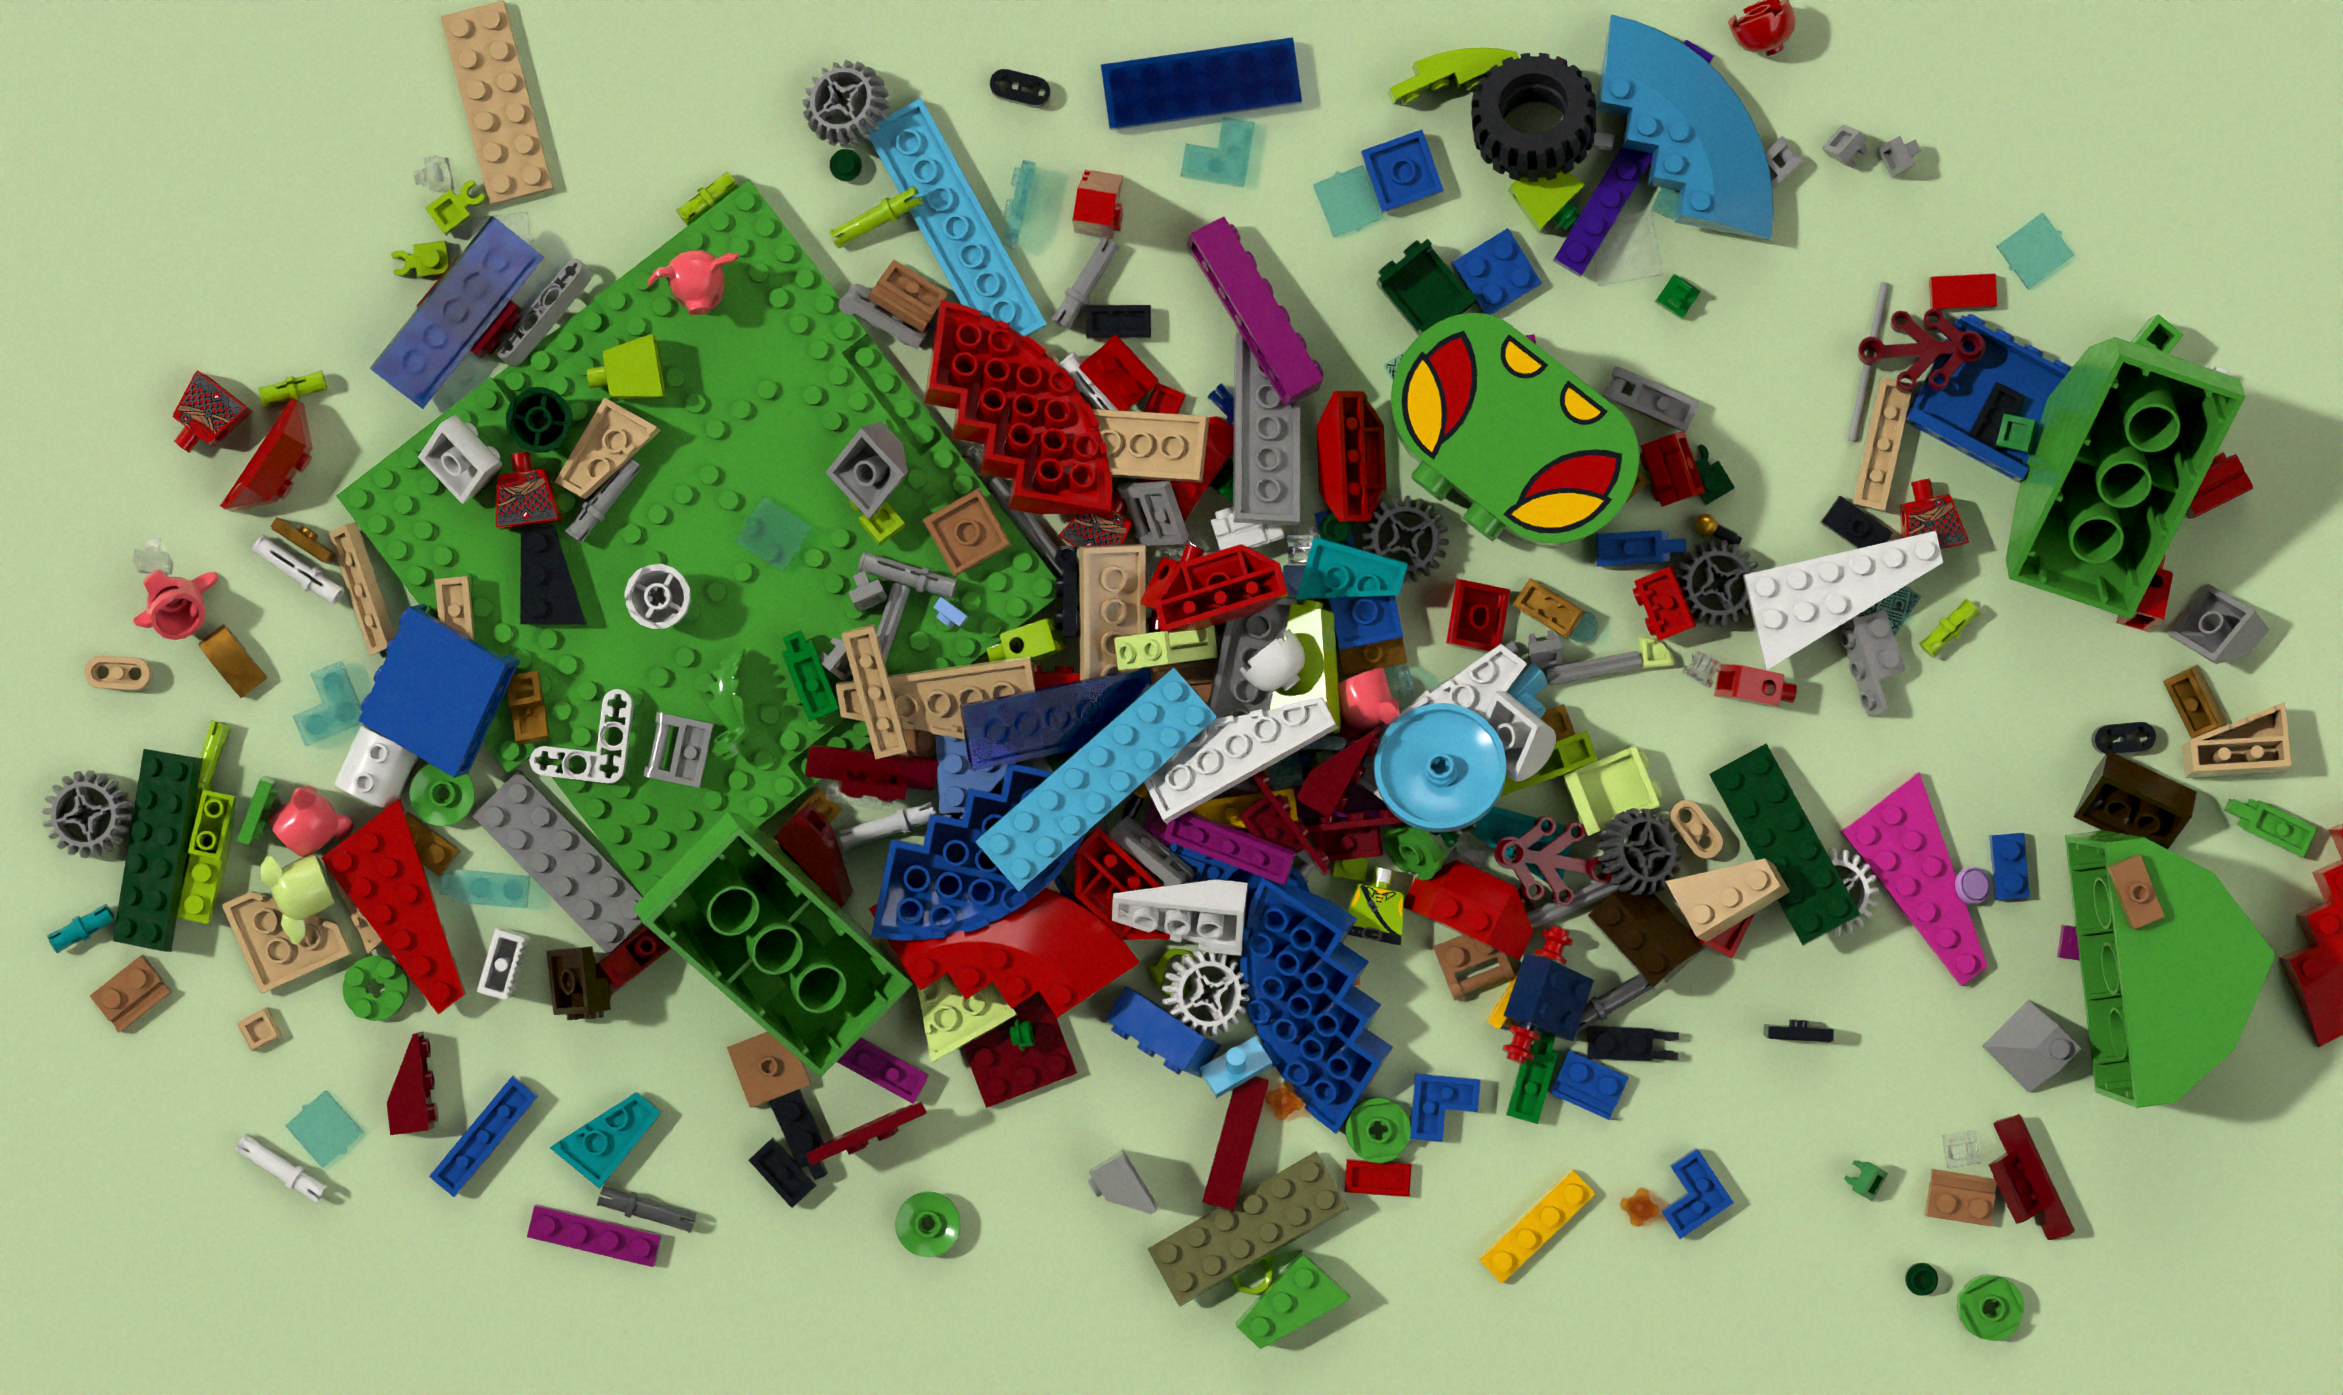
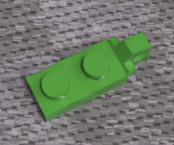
M2229 799L2224 811L2240 818L2237 825L2244 828V831L2300 858H2305L2318 831V828L2262 801L2249 799L2247 804H2244L2235 799Z

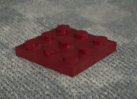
M1039 991L1014 1007L1017 1016L963 1046L986 1108L1078 1073L1058 1019ZM1017 1019L1021 1022L1030 1020L1032 1025L1034 1046L1025 1047V1051H1021L1019 1045L1013 1046L1011 1041L1010 1027L1015 1026Z

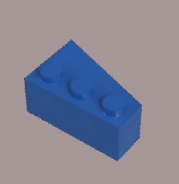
M1127 986L1105 1018L1113 1024L1111 1031L1125 1040H1128L1130 1036L1140 1042L1137 1046L1138 1049L1151 1057H1154L1157 1053L1166 1059L1163 1065L1178 1075L1184 1071L1201 1078L1200 1067L1211 1062L1221 1046L1218 1042L1200 1035L1198 1031H1194L1186 1023L1184 1024L1179 1021L1177 1017L1168 1014L1166 1009Z

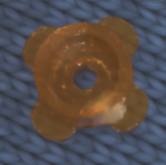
M1289 1081L1282 1082L1280 1088L1275 1091H1268L1265 1096L1266 1103L1271 1104L1276 1118L1280 1120L1286 1119L1294 1110L1302 1109L1304 1104L1303 1099L1294 1092V1085ZM1287 1098L1288 1101L1287 1103H1282L1281 1099Z
M1638 1188L1636 1194L1630 1198L1625 1197L1620 1202L1621 1209L1628 1213L1630 1223L1635 1227L1641 1226L1643 1221L1657 1216L1659 1212V1207L1652 1203L1649 1198V1191L1645 1188ZM1638 1204L1642 1205L1641 1210H1637L1636 1206Z

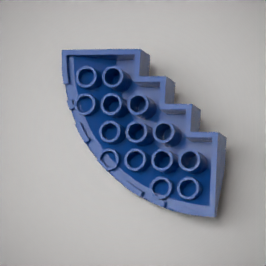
M1007 762L1001 794L968 788L962 820L930 813L923 845L891 839L871 937L891 940H927L945 938V935L964 930V933L974 931L1017 910L1048 886L1075 854L1086 833L1020 891L1014 887L975 841L1053 772Z
M1263 877L1252 898L1248 910L1249 915L1246 928L1243 930V956L1241 957L1240 968L1241 973H1243L1241 977L1242 982H1247L1249 985L1245 989L1246 995L1250 998L1246 1005L1250 1021L1255 1024L1257 1033L1262 1041L1261 1046L1272 1061V1067L1275 1066L1285 1080L1283 1083L1290 1092L1293 1090L1306 1104L1304 1108L1336 1134L1393 1049L1390 1044L1367 1030L1381 1004L1355 987L1369 961L1342 944L1357 918L1328 899L1287 883L1282 885Z

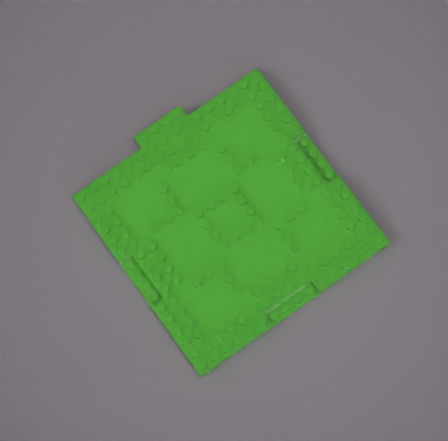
M749 179L594 297L595 300L539 342L521 364L513 367L509 365L494 378L490 377L336 495L418 604L428 606L425 611L426 613L438 619L435 579L469 576L475 641L499 656L511 654L518 658L520 662L514 675L532 671L539 672L550 740L518 746L515 741L512 711L509 707L506 691L483 741L507 773H511L528 760L531 753L536 748L542 746L596 752L604 696L613 689L627 691L632 696L634 708L627 765L623 778L616 783H601L559 777L552 778L643 897L727 812L740 814L754 826L760 828L822 779L811 778L805 775L810 745L861 750L869 744L870 737L865 721L841 717L840 710L809 722L782 655V651L787 650L783 637L800 630L806 642L813 640L818 655L821 652L829 655L836 647L831 643L832 638L843 639L841 635L843 631L875 624L877 632L887 601L858 612L848 593L857 589L853 575L860 573L858 565L863 551L923 569V567L930 568V572L958 579L952 599L927 591L923 593L916 592V588L908 586L910 592L885 663L888 676L973 664L987 653L988 648L1001 642V633L1021 627L1059 598L1055 596V576L853 314L846 315L841 312L838 305L841 298ZM690 250H704L712 253L716 258L726 253H739L737 260L722 265L725 276V292L721 302L709 313L690 315L688 309L681 306L672 295L667 277L658 278L651 286L648 285L647 281L652 272L657 268L668 266L670 261L680 253ZM653 334L657 338L667 399H613L609 395L608 385L595 388L589 387L587 369L605 366L603 359L604 350ZM531 387H545L556 391L568 402L572 411L573 427L568 439L559 448L550 452L534 453L521 448L512 439L506 427V412L510 402L520 393ZM606 398L653 424L661 431L631 457L642 467V470L633 478L619 498L604 515L606 517L602 523L599 521L583 543L580 544L567 534L565 530L582 511L583 508L581 506L584 502L588 503L598 492L599 488L588 498L583 499L555 483V480L602 400ZM454 415H458L464 423L469 422L474 425L478 432V438L486 446L494 447L498 451L500 461L502 462V467L497 474L464 504L418 458L439 424ZM882 421L902 442L908 474L886 500L904 521L905 528L881 546L877 545L859 523V517L863 513L856 512L851 508L848 496L825 473L861 427ZM530 452L532 470L545 469L549 473L563 521L533 526H554L556 528L573 585H575L578 600L588 625L520 624L521 527L504 530L496 528L497 477L500 474L513 473L510 454ZM980 488L1009 539L1011 546L954 577L923 519ZM664 564L675 568L686 578L691 590V603L687 614L679 623L667 629H651L640 625L630 616L626 606L624 592L628 580L638 569L648 565ZM866 573L870 582L879 579L889 598L893 584L898 582ZM940 597L969 617L962 627L954 624L950 628L936 618L939 611L933 607ZM739 648H745L747 652L739 664L736 679L739 680L738 696L742 698L745 704V719L751 732L742 740L744 748L737 755L728 760H722L720 756H716L713 753L712 749L715 746V739L727 730L722 721L710 710L709 702L715 696L709 691L708 685L712 682H717V679L713 676V671L721 669L720 661L729 659V654L736 652ZM824 667L838 702L836 684L844 681ZM851 674L846 681H853V675ZM617 694L615 700H610V706L615 707L614 717L607 716V722H619L625 725L626 718H619L620 708H626L627 702L622 701L621 695ZM657 712L715 724L701 788L643 776L645 766L648 767L658 724V722H655ZM670 726L661 770L670 771L679 730L677 726ZM611 727L606 731L605 739L608 744L616 746L622 742L623 733L618 727ZM603 748V755L610 754L608 764L602 765V771L607 772V778H611L612 773H618L619 766L613 765L614 755L621 757L622 750L610 751ZM544 751V755L537 758L545 769L548 765L560 766L558 773H563L562 761L565 753L560 752L561 759H552L548 757V752ZM575 755L570 759L569 769L571 772L581 774L586 770L587 763L585 758Z

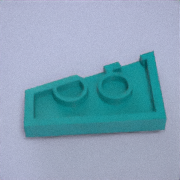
M1314 536L1296 600L1399 595L1408 563Z

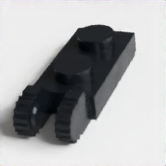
M1589 1025L1587 1028L1586 1058L1652 1061V1059L1678 1060V1052L1673 1050L1653 1051V1039H1663L1665 1041L1679 1040V1032L1655 1031L1653 1028Z

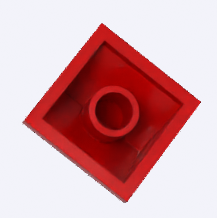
M1457 579L1446 643L1450 646L1490 652L1502 644L1510 589Z

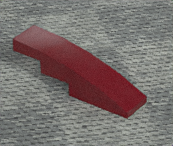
M1255 1076L1233 1089L1202 1199L1203 1204L1231 1212L1234 1211L1269 1080Z

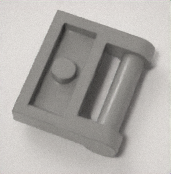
M1130 480L1117 486L1119 496L1125 500L1136 531L1134 538L1137 544L1153 546L1184 544L1189 535L1170 481L1135 483V481ZM1138 498L1140 499L1142 508H1143V510H1144V513H1145V516H1146V519H1147V522H1148V525H1149L1150 528L1147 527V524H1146V521H1145L1143 512H1142V510H1141V507H1140Z
M657 712L655 722H658L650 762L648 767L645 766L643 776L701 788L715 724ZM673 725L679 727L670 771L661 770L670 726Z

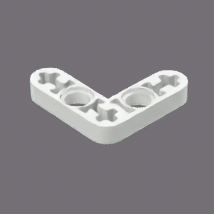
M613 689L604 696L596 752L550 746L538 747L531 753L529 759L532 770L543 776L601 783H616L620 781L625 774L634 708L632 696L627 691L621 689ZM617 694L621 695L622 701L627 702L626 708H620L619 718H626L625 725L619 722H607V716L614 717L615 707L610 706V700H615ZM611 727H618L623 733L622 742L616 746L608 744L605 739L606 731ZM603 748L610 751L622 750L621 757L614 755L613 765L619 766L618 773H612L611 778H607V772L602 771V765L608 764L610 754L603 755ZM544 751H547L548 757L552 759H561L560 752L565 753L562 761L563 773H558L560 766L548 765L546 770H542V764L537 763V758L542 757ZM575 755L582 756L587 763L586 770L581 774H574L569 769V761Z

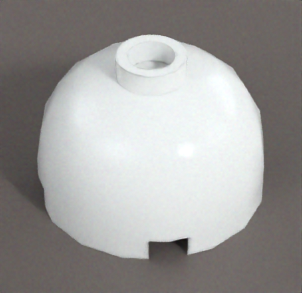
M664 564L648 565L638 569L628 580L624 592L630 616L640 625L651 629H667L679 623L687 614L691 603V590L686 578L675 568Z
M1290 629L1283 633L1287 638L1285 641L1282 638L1278 640L1276 638L1248 661L1251 666L1250 669L1246 665L1239 669L1246 680L1255 688L1272 692L1282 687L1286 692L1301 680L1297 674L1304 666L1305 653L1300 641Z

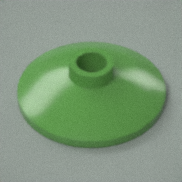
M428 764L416 773L411 782L409 791L410 802L415 813L423 821L435 826H449L461 821L470 812L475 799V788L469 774L454 778L432 764ZM443 787L447 788L450 792V796L446 800H442L439 797V791Z
M929 1191L920 1192L909 1197L898 1210L895 1221L896 1233L901 1244L911 1253L922 1257L938 1256L949 1250L956 1242L961 1227L960 1216L953 1202L942 1194ZM931 1217L935 1221V1226L931 1229L925 1228L923 1226V1219Z

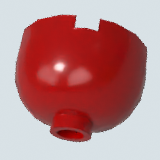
M1779 0L1759 1L1743 9L1746 15L1739 20L1734 15L1728 21L1735 40L1744 50L1752 53L1765 52L1766 56L1774 55L1783 50V43L1789 40L1795 29V16L1789 0H1782V2H1779Z

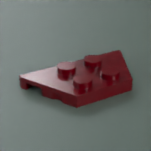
M922 1101L899 1108L831 1139L818 1148L807 1152L806 1155L811 1165L845 1150L851 1155L866 1148L869 1144V1139L876 1136L878 1141L887 1139L897 1134L896 1132L899 1131L898 1126L923 1116L927 1112Z

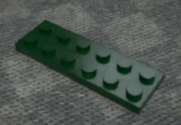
M1767 743L1709 774L1755 860L1765 858L1775 864L1790 892L1779 898L1778 902L1802 946L1861 916Z
M143 749L113 935L114 942L158 951H172L202 758Z

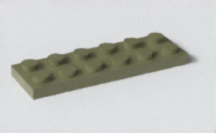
M1315 1151L1239 1195L1233 1212L1217 1208L1149 1247L1148 1251L1175 1301L1181 1307L1349 1210V1207L1320 1156Z

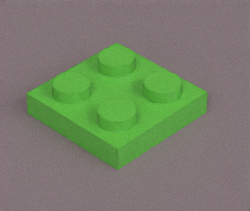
M266 776L259 780L236 841L250 845L254 839L259 840L262 837L268 822L267 819L262 817L266 808L269 810L271 807L273 808L279 793V789L274 788L277 780Z

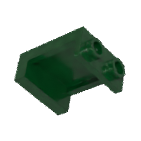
M1426 239L1423 243L1416 240L1403 251L1406 256L1398 263L1392 260L1378 271L1380 277L1376 283L1418 336L1446 318L1463 314L1478 299L1470 288L1466 290L1433 250L1429 239Z

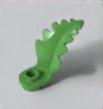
M739 648L736 652L729 654V659L721 660V669L713 671V676L717 679V682H712L708 685L709 691L715 696L709 702L710 710L722 721L727 730L715 739V746L712 749L713 753L716 756H720L722 760H728L737 755L744 748L742 740L751 732L745 719V704L742 698L738 696L739 680L736 679L739 664L747 652L745 648Z

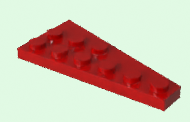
M398 799L321 857V860L436 1013L441 1014L465 996L466 992L455 959L452 957L446 939L447 935L444 926L441 924L436 909L437 905L422 860L419 858L411 827H409L404 813L405 809L402 800Z

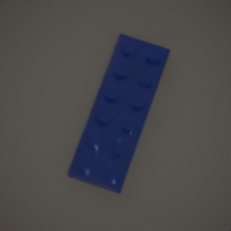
M1293 37L1101 64L1110 130L1302 103Z
M492 215L371 365L370 369L420 408L424 409L545 257Z
M1143 667L960 705L969 769L976 771L1082 748L1152 686L1150 669Z

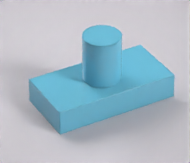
M1533 663L1514 681L1507 692L1539 718L1544 715L1546 708L1535 696L1548 684V679Z
M1255 1036L1200 1067V1074L1217 1099L1271 1068L1272 1061Z

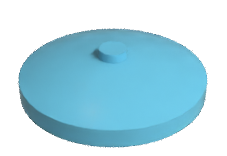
M1436 703L1410 710L1391 724L1378 745L1374 771L1379 793L1388 809L1396 817L1420 830L1451 832L1476 823L1494 807L1505 785L1507 766L1502 742L1488 721L1465 707Z

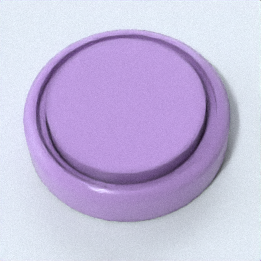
M1978 867L1964 868L1956 877V892L1959 898L1967 904L1982 903L1990 893L1989 878Z

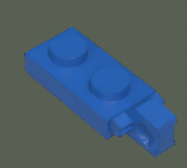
M1661 530L1595 534L1597 567L1658 564L1670 561V553L1687 552L1686 539L1669 540V532H1661Z

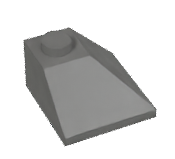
M882 421L861 427L825 473L862 513L870 519L908 474L903 444Z
M2207 584L2167 634L2211 662L2219 664L2249 655L2270 629L2255 610Z
M2029 1000L1982 1045L2027 1092H2031L2058 1073L2082 1049L2058 1024Z
M1123 1149L1090 1170L1089 1174L1092 1178L1088 1180V1183L1097 1197L1103 1194L1109 1202L1149 1214L1157 1211V1202Z

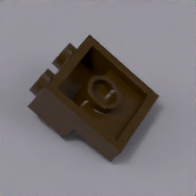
M593 946L547 950L553 1014L567 1015V1020L604 1017V1011L611 1010V990L608 986L607 977L596 978V958L593 955Z

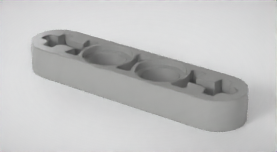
M579 259L569 261L501 341L497 349L498 357L512 367L521 364L588 285L592 278V270Z

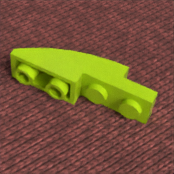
M1485 47L1464 48L1435 54L1414 62L1412 68L1416 76L1390 87L1388 93L1393 104L1401 101L1403 105H1407L1421 97L1419 93L1431 88L1432 92L1445 88L1450 84L1449 79L1453 78L1457 89L1466 86L1467 90H1471L1477 87L1481 78L1487 77V71L1494 65L1501 67L1503 65L1502 60L1513 57L1515 60L1519 56L1516 51Z
M1587 730L1556 741L1548 761L1530 778L1515 782L1506 775L1505 785L1500 797L1598 761Z
M208 790L202 791L188 850L190 858L180 896L177 918L208 925L211 923L217 894L221 893L229 855L235 814V796Z

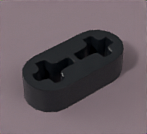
M1009 69L997 70L991 76L990 88L992 94L1000 100L1039 108L1044 106L1050 99L1048 83L1038 76ZM1004 76H1007L1011 84L1018 86V90L1007 88L1005 93L1000 92V87L995 83L996 81H1002ZM1035 84H1039L1041 91L1045 92L1044 96H1038L1037 101L1031 100V94L1022 91V88L1033 89Z
M2146 722L2103 725L2095 729L2091 737L2094 749L2101 754H2106L2107 751L2114 754L2145 751L2150 749L2156 741L2154 728ZM2138 727H2140L2141 732L2147 733V739L2142 740V746H2139V742L2136 740L2127 741V735L2136 734ZM2106 730H2108L2110 736L2120 735V742L2110 743L2109 749H2107L2106 744L2100 743V737L2105 736Z

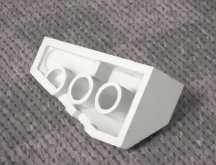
M1208 880L1113 893L1112 921L1146 932L1158 930L1170 934V940L1180 943L1182 939L1197 943L1199 944L1198 949L1206 952L1241 956L1248 883Z

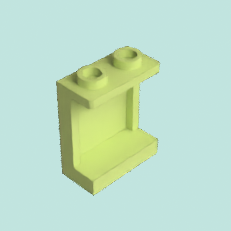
M1214 626L1193 631L1173 633L1161 631L1117 637L1114 640L1118 670L1218 657Z
M1631 746L1594 763L1561 775L1579 822L1585 827V836H1590L1606 828L1605 824L1609 820L1614 819L1617 813L1626 812V810L1631 808L1650 810L1660 807L1658 799L1663 798L1656 780L1650 781L1646 769L1650 768V764L1643 750L1638 751L1636 746Z

